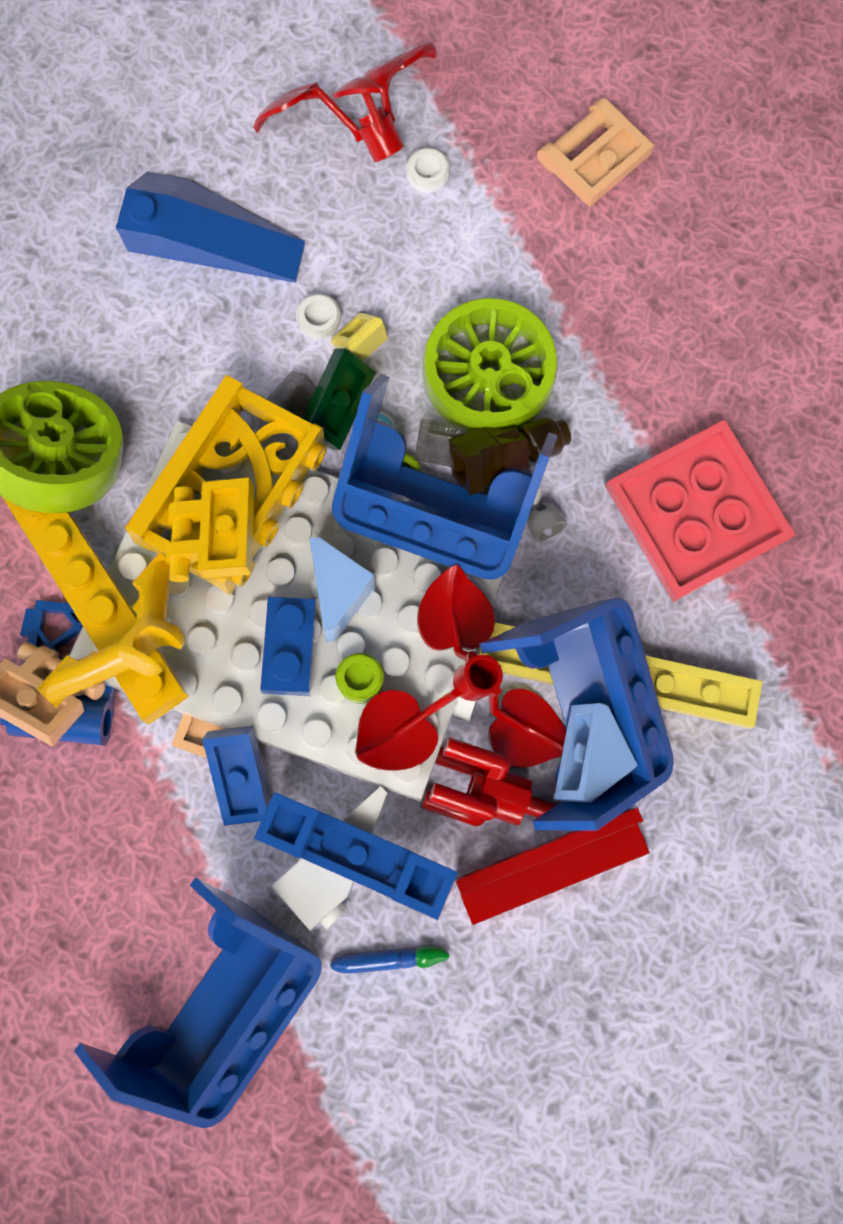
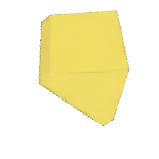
M358 313L331 338L330 342L336 348H346L363 362L388 339L380 317Z

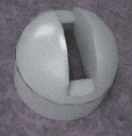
M542 503V511L540 512L535 507L531 509L527 525L536 542L547 540L561 533L567 527V521L563 514L553 504ZM552 526L551 535L543 533L544 530Z

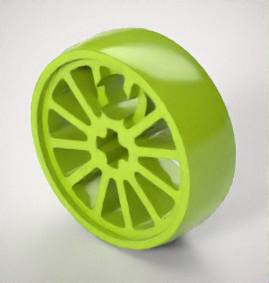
M497 298L472 300L448 312L437 323L430 334L423 355V381L431 404L445 421L466 433L483 427L503 428L514 426L519 430L522 425L532 422L547 405L553 392L558 370L555 345L543 322L527 308L512 301ZM488 325V341L480 343L472 327ZM496 326L512 330L503 344L495 341ZM461 332L464 333L473 351L470 352L453 341L452 338ZM519 337L525 338L531 345L510 355L509 350ZM445 350L464 363L440 361L439 356ZM533 357H538L541 365L540 368L517 366ZM484 363L486 366L490 368H487L484 371L482 370V364ZM496 364L498 366L497 371L492 369L491 366ZM438 374L460 375L463 377L444 385ZM532 381H539L541 384L536 386ZM515 383L523 389V395L517 399H510L505 397L500 390ZM472 386L462 402L450 396ZM479 393L484 394L482 412L469 408ZM491 401L500 412L494 413L490 411Z
M57 381L23 383L0 393V438L5 439L0 440V496L28 510L42 513H66L80 510L96 503L111 490L121 470L124 441L119 420L106 402L86 389ZM20 423V427L15 426L14 424ZM80 426L86 427V429L76 432Z

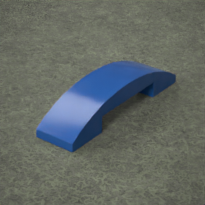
M277 792L273 793L254 836V839L294 857L309 861L436 920L440 918L458 874L457 871Z

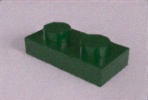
M346 348L334 349L302 419L311 424L315 423L323 427L325 445L333 450H341L356 417L362 392L371 384L376 373Z

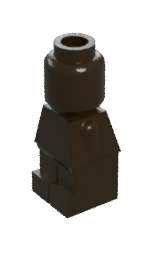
M545 417L524 424L519 430L514 426L503 428L483 427L450 438L448 441L452 476L470 496L485 491V486L491 485L494 478L500 472L508 469L523 471L529 467V462L536 463L548 433L558 435L550 458L561 454L564 446L571 443L570 429L563 419L555 421L551 417Z

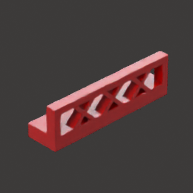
M638 807L625 810L597 831H572L456 878L455 883L472 926L650 854L638 823L643 822Z

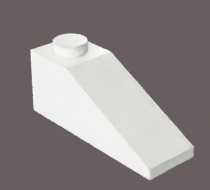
M380 786L343 821L373 834L388 793ZM300 859L271 887L311 931L319 923L327 930L348 910L342 901L350 895L354 882L309 861Z

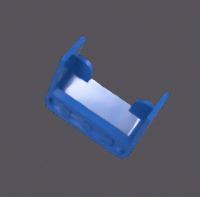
M380 374L362 392L332 502L334 519L342 528L449 567L459 565L463 572L489 580L502 577L510 569L558 435L548 433L533 474L518 469L504 470L494 478L488 495L477 493L470 496L462 486L402 466L407 450L404 435L393 425L378 420L390 378Z
M621 598L601 600L527 621L480 643L482 653L516 649L520 660L528 668L537 669L548 666L566 728L568 726L571 705L596 703L607 705L638 765L591 803L561 801V803L533 820L535 830L597 831L670 778L674 764L672 748L632 609L625 600ZM559 764V766H558V769H557V772H556V775H555V783H556V785H557V780H558V775H559L560 764Z
M195 877L190 886L216 910L208 925V936L216 946L223 950L168 1030L156 1026H146L132 1033L116 1055L83 1043H79L74 1052L110 1100L199 1128H209L221 1122L234 1107L317 983L321 974L322 964L320 959L305 945L246 903Z

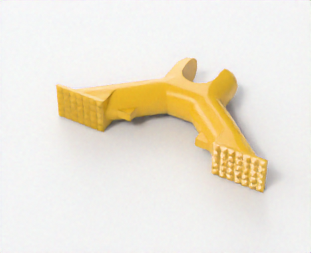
M159 552L132 582L139 591V599L132 606V609L137 612L136 622L120 641L97 652L92 651L89 655L78 660L67 655L37 688L54 708H57L66 697L128 670L135 671L143 676H157L162 672V668L150 655L157 648L165 645L182 649L185 643L183 630L166 621L170 564L165 561V556Z

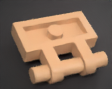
M25 642L17 653L18 658L25 661L21 666L7 659L0 663V717L53 747L84 712L81 700L75 698V696L84 694L93 700H97L102 696L105 684L100 682L70 695L57 708H54L37 688L44 681L41 677L49 676L62 660L59 659L58 652L47 646L37 647L30 642Z

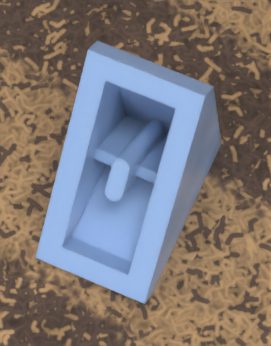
M320 537L309 538L326 642H332L337 640L375 589L374 575Z
M601 703L571 705L554 796L555 800L562 802L591 803L638 766L609 707Z

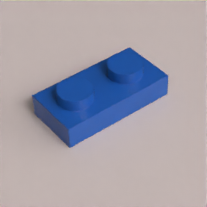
M268 597L260 685L262 694L310 696L316 599Z
M245 726L207 731L202 741L224 826L260 822L271 798L254 727Z

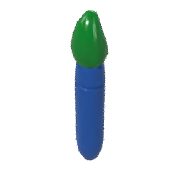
M424 945L415 950L398 949L342 955L331 961L330 967L332 970L344 974L398 970L415 966L428 968L448 960L450 956L444 948L435 945Z

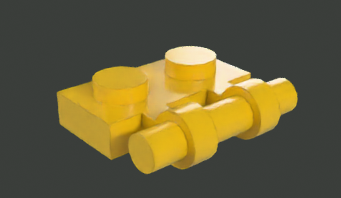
M249 477L202 482V496L199 500H193L194 491L189 487L180 486L174 489V501L168 506L167 519L172 524L171 542L166 545L165 561L170 564L169 579L171 581H188L190 565L194 564L195 561H198V572L203 578L252 574L255 486ZM200 521L199 539L191 540L192 526Z

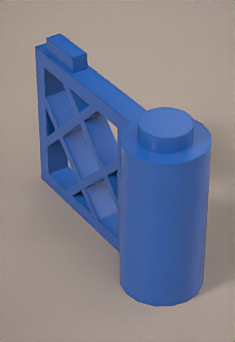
M36 600L34 609L26 608L20 635L28 638L27 642L37 647H40L41 641H43L47 647L58 652L59 648L80 634L83 626L81 622L78 623L73 617L76 614L69 603ZM46 613L66 615L73 624V627L52 642L43 632ZM105 685L102 696L97 700H93L84 694L75 696V698L81 700L84 712L58 741L105 746L111 734L114 714L113 700L116 688ZM0 717V724L6 726L9 736L36 738Z

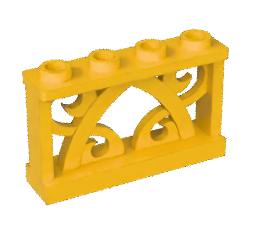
M226 375L126 525V531L135 544L157 554L160 552L165 556L166 545L170 541L161 537V534L165 529L172 530V524L167 519L168 506L174 501V489L185 486L202 496V482L205 481L200 475L205 467L210 469H227L238 465L249 457L256 481L253 520V560L261 546L268 547L274 540L280 526L277 520L286 507L291 509L297 503L304 484L301 482L309 469L315 471L322 463L327 452L323 427L315 423L311 424L243 387L241 382ZM242 410H245L268 424L254 433L239 415ZM287 433L296 439L298 449L292 458L284 461L280 460L276 455L280 449L286 447L285 443L275 442L268 445L264 450L261 443L272 435ZM224 441L230 443L231 451L238 446L239 442L242 445L236 452L225 457L219 456L216 453L221 442ZM271 473L275 475H281L277 480L276 484L274 485V487L272 483ZM200 521L192 526L191 540L199 539ZM198 561L190 565L189 572L220 588L221 591L229 595L232 594L237 585L240 587L244 586L251 576L250 574L203 578L198 572ZM252 561V572H253L254 567H255V562H254V561Z

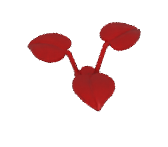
M434 43L424 44L406 53L397 55L391 60L370 69L363 77H357L347 82L332 94L334 100L347 95L362 94L369 112L358 118L361 127H358L319 87L318 82H313L292 89L278 97L259 114L253 128L258 133L268 117L292 107L301 100L317 98L353 133L356 142L364 141L374 162L384 160L404 148L403 141L394 125L396 118L392 112L388 94L391 79L396 72L403 70L419 58L430 57L435 59L436 48ZM371 93H380L383 109L381 106L376 108Z
M454 565L444 571L429 586L422 597L417 612V627L425 644L435 651H444L453 647L455 656L465 661L456 669L453 675L454 689L422 711H420L416 699L403 691L388 690L374 696L363 708L360 715L354 752L360 762L371 768L383 771H402L422 764L431 756L438 744L437 731L426 718L458 697L467 701H478L488 695L490 713L497 718L492 722L488 730L489 743L495 753L504 755L509 759L510 766L517 768L533 767L562 756L566 730L551 706L542 697L530 690L512 689L503 696L499 709L498 695L502 692L500 685L503 680V671L500 664L489 655H477L475 651L466 652L463 650L477 649L480 647V643L489 640L494 631L495 616L489 600L469 580L459 565Z

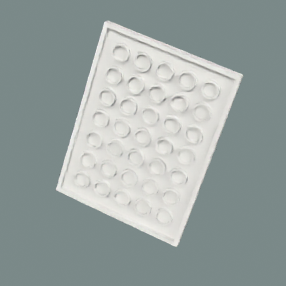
M179 421L176 422L139 505L192 426ZM224 441L221 442L216 453L219 456L225 457L236 452L242 445L239 443L231 451L230 443ZM249 457L238 465L227 469H210L205 467L200 475L205 482L249 477L255 486L254 499L256 498L255 475ZM309 469L301 482L304 484L300 498L293 508L289 509L286 507L277 520L280 526L274 540L268 547H260L252 560L255 562L254 570L244 586L240 587L237 585L232 594L229 595L189 572V580L186 582L170 580L166 621L183 630L185 643L182 649L169 645L161 646L158 649L189 695L187 699L172 710L224 729L253 726L258 742L379 787L382 786L385 789L421 802L451 720L456 699L426 718L434 726L438 734V744L426 761L418 766L402 771L377 770L360 762L354 753L359 718L367 703L358 704L345 699L336 685L335 674L338 665L347 656L356 653L368 654L374 657L382 667L384 686L381 692L388 690L406 692L416 699L420 711L453 690V675L456 669L465 661L455 656L453 647L444 651H435L429 648L421 638L417 627V612L422 597L429 586L450 567L342 528L332 514V502L339 478ZM271 473L273 487L281 475ZM193 493V500L201 499L199 493ZM165 529L161 537L171 542L172 530ZM126 531L108 572L132 607L139 599V591L132 582L158 554L135 544ZM320 537L374 575L375 589L337 640L332 642H326L309 538ZM464 572L469 580L484 593L492 606L502 577L489 580ZM268 597L316 599L310 696L262 694L260 691ZM82 627L70 654V657L76 660L89 655L92 651H98L84 627ZM463 649V650L466 651V652L476 651V649H474V650ZM115 677L103 681L105 685L123 691Z

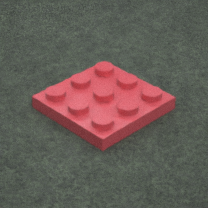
M725 419L608 480L605 484V488L673 603L789 541L796 535Z

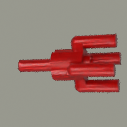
M448 737L445 747H440L434 764L472 776L467 792L464 793L434 783L431 791H425L420 808L476 827L494 818L519 826L524 814L538 818L557 804L532 796V781L508 773L510 761L506 756Z

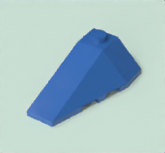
M153 172L144 173L126 188L116 229L128 252L293 283L297 281L305 247V241L189 179Z

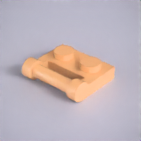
M600 98L589 108V114L555 143L549 142L539 149L537 158L590 208L647 159L652 153L654 144L608 100ZM600 126L608 129L572 161L566 157L567 154Z

